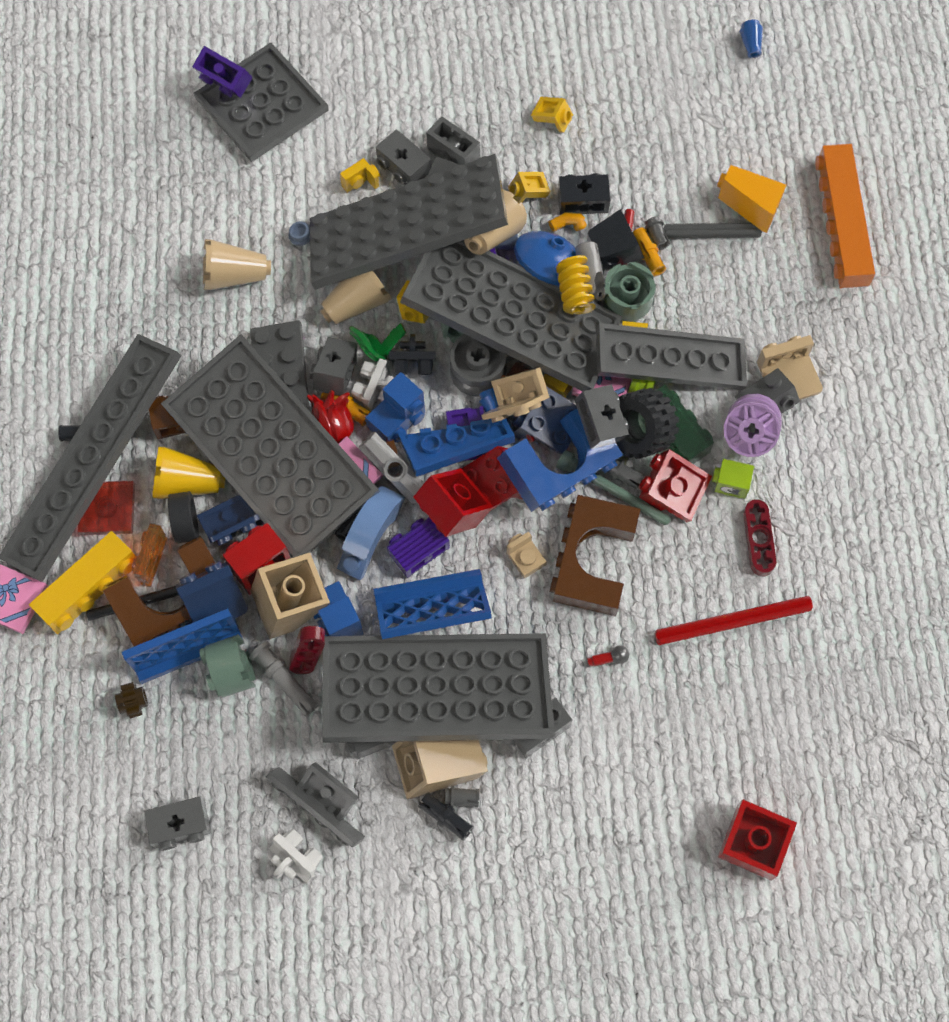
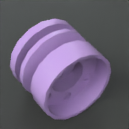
M747 394L738 398L730 406L724 423V437L729 447L736 453L746 457H759L768 453L776 445L782 426V415L777 404L769 397L761 394ZM750 423L755 424L756 429L754 433L749 432Z

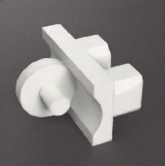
M380 358L378 363L364 361L360 374L361 377L369 379L370 382L368 385L356 382L351 392L352 397L363 402L364 408L372 411L377 397L381 401L384 400L382 389L394 378L387 376V361Z
M291 829L283 836L278 833L273 838V844L270 847V851L275 854L271 862L277 867L273 875L279 879L285 874L290 880H293L297 875L307 884L313 878L316 868L323 857L322 854L311 847L302 855L296 848L302 843L303 838L294 829Z

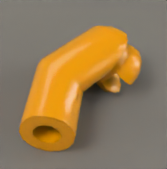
M566 212L548 221L549 227L553 232L572 224L575 231H580L587 226L584 221L585 217L580 213Z

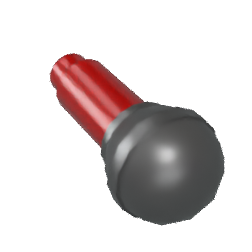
M617 645L610 652L587 658L589 666H599L611 662L624 664L629 659V651L626 647Z

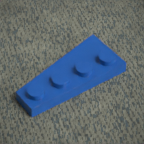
M491 419L472 421L468 426L452 424L446 425L447 429L431 431V428L420 429V433L407 434V431L397 432L398 439L416 477L486 453L497 446L502 447L515 442V435L506 419L493 423Z

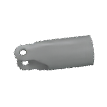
M583 242L576 246V256L582 255L587 257L588 262L584 265L589 267V272L586 275L591 276V281L586 284L592 285L593 288L588 294H594L595 299L601 301L604 299L606 292L598 246L595 242Z

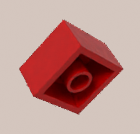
M462 468L431 475L413 496L420 509L430 517L438 531L443 533L445 537L476 528L493 509V505Z
M268 523L253 528L249 532L248 537L241 542L232 543L223 554L231 572L249 595L252 594L250 590L259 568L291 559L287 547Z
M743 799L736 807L718 858L772 881L778 877L797 822Z

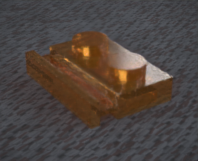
M150 523L148 530L143 532L140 541L142 548L139 556H135L132 562L133 575L141 585L147 587L152 586L168 539L165 537L166 534L161 526Z

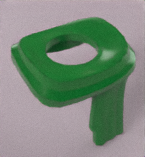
M399 323L381 343L375 335L367 334L354 326L349 327V334L354 337L363 352L376 362L379 361V358L386 360L389 351L407 333L403 324Z

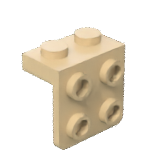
M811 335L805 337L795 336L781 344H768L761 350L757 360L762 377L779 368L795 386L800 400L818 395L823 390L809 356L814 345Z
M541 368L531 369L491 381L499 407L482 414V420L491 418L493 423L506 419L509 415L514 414L516 417L541 407V401L549 398Z

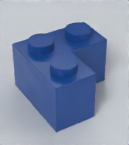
M402 372L382 389L384 400L365 417L367 428L371 432H376L384 441L393 439L396 443L400 442L397 432H404L412 425H418L425 416L424 392Z
M340 581L325 587L324 589L330 603L318 610V613L313 616L315 620L320 618L316 622L319 627L325 630V636H363L364 633L360 619L349 597L346 596Z

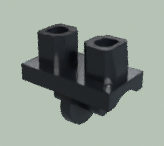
M410 334V341H400V349H410V351H389V360L392 361L394 375H398L400 372L408 375V361H418V375H432L433 362H436V352L416 351V349H426V341H416V334Z

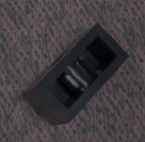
M593 173L580 176L574 174L559 176V214L561 215L566 212L580 214L609 213L610 189L608 174Z

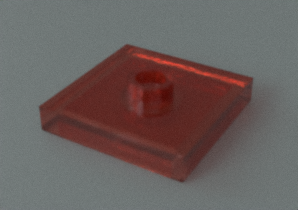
M134 481L104 482L78 523L79 535H105L111 530L115 534H133Z

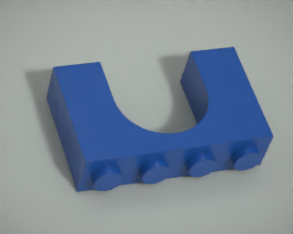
M578 409L568 413L560 421L577 449L578 464L573 473L558 474L546 468L526 438L505 450L497 458L531 512L538 508L544 511L555 504L554 498L559 495L563 499L576 491L574 486L581 482L584 486L597 478L595 473L600 470L604 474L618 465L616 460L623 456L616 443L594 449L590 448Z

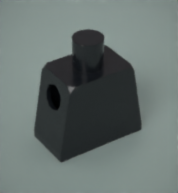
M621 209L588 231L591 242H595L598 246L600 261L605 270H610L619 264L625 265L644 258Z

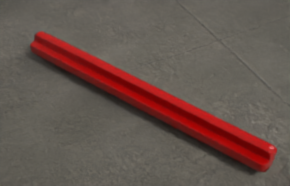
M804 596L661 628L655 631V640L658 645H663L805 613L813 609V603L810 596Z

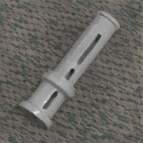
M266 641L252 651L249 658L260 665L265 671L264 675L266 678L273 679L304 716L311 714L315 710L314 708L318 707V703L311 698L285 668L286 662L283 658L279 659L270 649V643Z

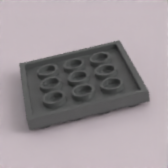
M271 42L237 64L253 77L241 98L234 94L232 97L225 95L218 90L220 86L212 83L211 86L206 84L194 92L195 99L251 163L329 111L328 104Z

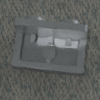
M779 368L735 396L736 400L747 394L767 396L777 404L781 414L800 402L795 386Z

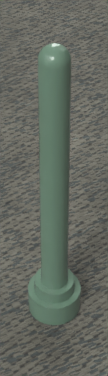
M566 449L559 458L556 468L564 473L566 471L574 472L578 459L575 458L574 453ZM595 473L597 478L592 481L593 484L632 507L640 508L642 513L663 525L670 523L671 519L667 514Z

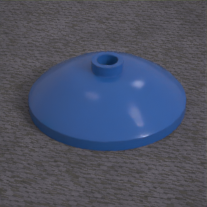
M531 231L522 234L517 239L514 253L520 265L531 275L543 282L559 286V274L556 271V266L562 260L576 256V247L557 234L546 231Z

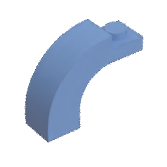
M384 486L379 487L380 492L366 501L353 522L341 548L344 551L337 569L358 580L364 578L380 538L389 525L396 521L405 499L404 496Z

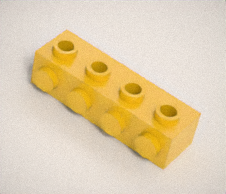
M111 530L28 605L58 635L61 631L68 629L82 612L88 611L94 605V602L104 593L102 591L104 586L118 580L123 575L129 574L139 560L133 551Z

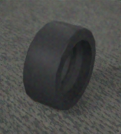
M188 491L169 494L168 513L174 541L176 544H180L197 538L199 536V527L192 493Z

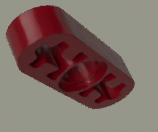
M754 499L747 503L743 511L751 570L756 575L765 577L773 572L777 560L768 505L762 500ZM753 508H757L758 512H762L758 519V525H755V514H750ZM753 533H764L767 537V542L764 544L756 543L752 537ZM764 550V561L770 563L766 569L763 568L762 564H757L761 559L760 551Z
M306 626L300 629L290 654L289 670L292 673L304 675L314 671L325 646V630L323 628Z

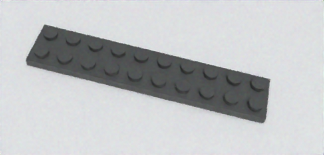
M137 334L0 553L1 560L43 582L181 358L177 351Z

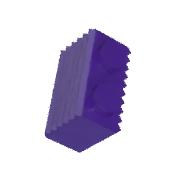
M430 517L426 520L423 518L417 520L411 525L409 532L405 535L397 534L389 541L390 545L387 547L388 554L407 578L450 548L448 537H445L443 533L438 531Z

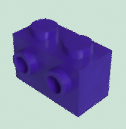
M206 46L202 48L192 66L200 74L198 77L200 80L210 86L212 83L220 86L218 90L229 97H232L234 94L241 98L253 78L244 68Z

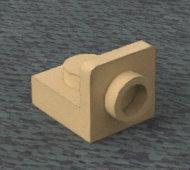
M529 532L524 535L519 533L508 541L506 554L524 579L546 566L547 561L532 542V535Z

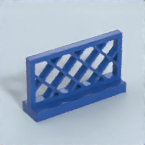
M480 569L373 589L382 639L492 619ZM459 602L466 604L462 608L456 607ZM474 607L482 609L480 611H471ZM431 608L438 609L435 613L429 612ZM447 612L454 614L453 616L444 617ZM404 613L411 614L408 618L401 617ZM420 617L427 619L422 622H416ZM392 623L399 624V625L396 626V627L387 628V627H389Z
M225 609L122 651L124 660L136 672L139 682L144 684L202 660L200 649L205 648L207 644L238 634L241 637L242 635L229 609Z

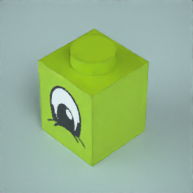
M723 459L720 467L715 466L712 476V482L716 483L714 492L745 499L750 490L754 466Z

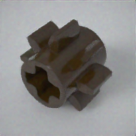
M134 682L120 685V693L115 694L119 713H126L130 719L143 715L142 709L148 707L144 687L137 688Z

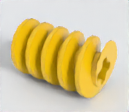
M582 255L568 257L556 266V271L559 274V288L562 293L561 300L564 302L563 310L569 314H586L596 308L595 304L589 303L594 300V295L588 294L593 288L592 285L586 284L591 281V276L586 275L589 272V267L584 264L588 261L587 257Z

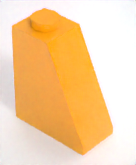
M730 165L727 173H722L719 178L717 187L721 189L718 199L761 231L767 233L781 202L786 184Z

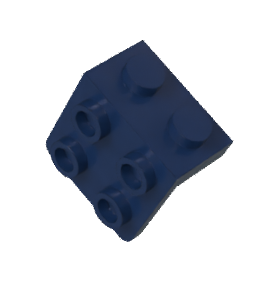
M546 386L549 398L541 401V407L530 410L527 414L516 416L512 421L514 426L512 431L518 440L528 434L555 452L563 454L568 449L572 440L560 421L568 413L577 409V406Z
M240 494L197 515L210 543L216 542L218 546L232 540L231 534L241 530L242 534L251 531L257 526L255 522L260 520L258 514L253 511Z
M220 561L214 562L205 567V572L195 575L194 572L180 578V583L176 584L180 598L183 600L193 622L225 609H229L234 619L248 611V607L227 562L222 564Z

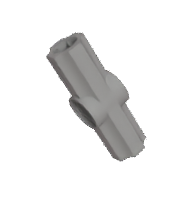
M373 432L358 448L411 504L415 505L417 501L413 496L424 483L419 477H416L415 473L376 432ZM392 462H399L401 465V469L396 475H390L387 471L389 464Z

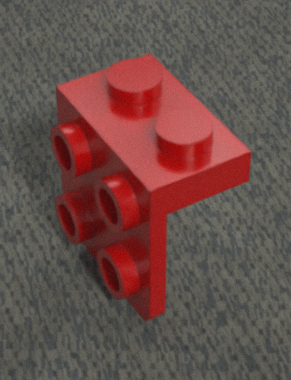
M501 446L495 447L462 468L493 505V509L511 498L522 499L497 459L508 449Z

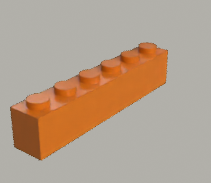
M852 144L823 145L819 156H816L815 166L817 171L820 170L819 190L824 193L822 206L823 212L827 213L828 217L826 231L828 235H831L832 240L830 243V255L835 258L834 277L838 279L840 288L870 286L875 276V269Z

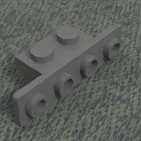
M316 762L310 765L300 782L280 767L269 771L266 775V778L271 781L272 786L276 790L284 792L291 797L293 803L298 808L307 810L315 817V821L320 826L329 828L335 833L337 839L342 844L355 847L365 838L361 832L344 819L359 797Z

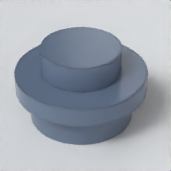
M302 221L292 224L288 234L290 241L296 246L308 244L310 242V225Z

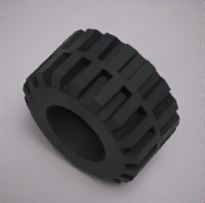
M644 388L619 396L620 409L623 417L628 422L629 435L616 444L622 453L626 452V457H635V459L648 457L668 449L670 444L674 443L676 439L674 434H677L679 430L676 426V423L679 422V417H675L674 412L677 410L675 406L670 405L671 400L669 397H663V392L655 391L652 388ZM639 413L646 422V433L643 432L639 425Z

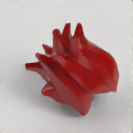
M331 391L324 402L314 394L312 396L308 394L307 399L312 405V415L339 444L346 436L350 438L354 431L352 415L347 407L350 393H344L334 400V391Z

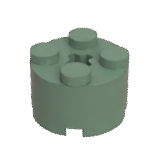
M636 262L614 266L608 272L605 279L606 295L603 299V307L622 316L621 321L637 322L643 318L652 307L656 290L654 276L651 271L644 265Z
M239 634L207 644L205 648L200 649L202 662L208 666L210 673L206 675L207 684L211 691L216 690L217 695L222 698L256 686L252 682L256 680L252 660L249 658V652L241 649L240 645L245 643Z

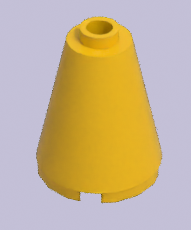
M158 447L152 498L165 499L168 498L169 494L188 491L193 496L218 493L219 488H224L225 477L214 464L166 447Z

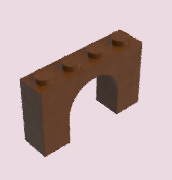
M577 495L576 503H570L567 518L572 519L570 528L565 527L561 542L566 543L564 552L559 551L555 567L560 568L558 577L553 576L549 592L554 593L553 602L607 615H617L624 583L588 574L578 563L576 550L584 540L598 535L633 542L640 508Z
M201 535L176 548L189 573L194 572L195 575L206 571V566L215 562ZM128 574L103 587L102 591L134 647L152 640L164 632L169 633L181 628L180 623L189 618L193 622L185 604L176 610L168 612L156 611L148 607L140 598Z

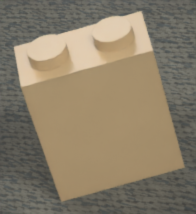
M310 553L259 568L250 590L269 639L294 632L315 616L318 610L330 603Z
M479 740L397 741L392 745L407 799L449 788L451 785L455 786L476 780L488 772L487 758L482 752Z

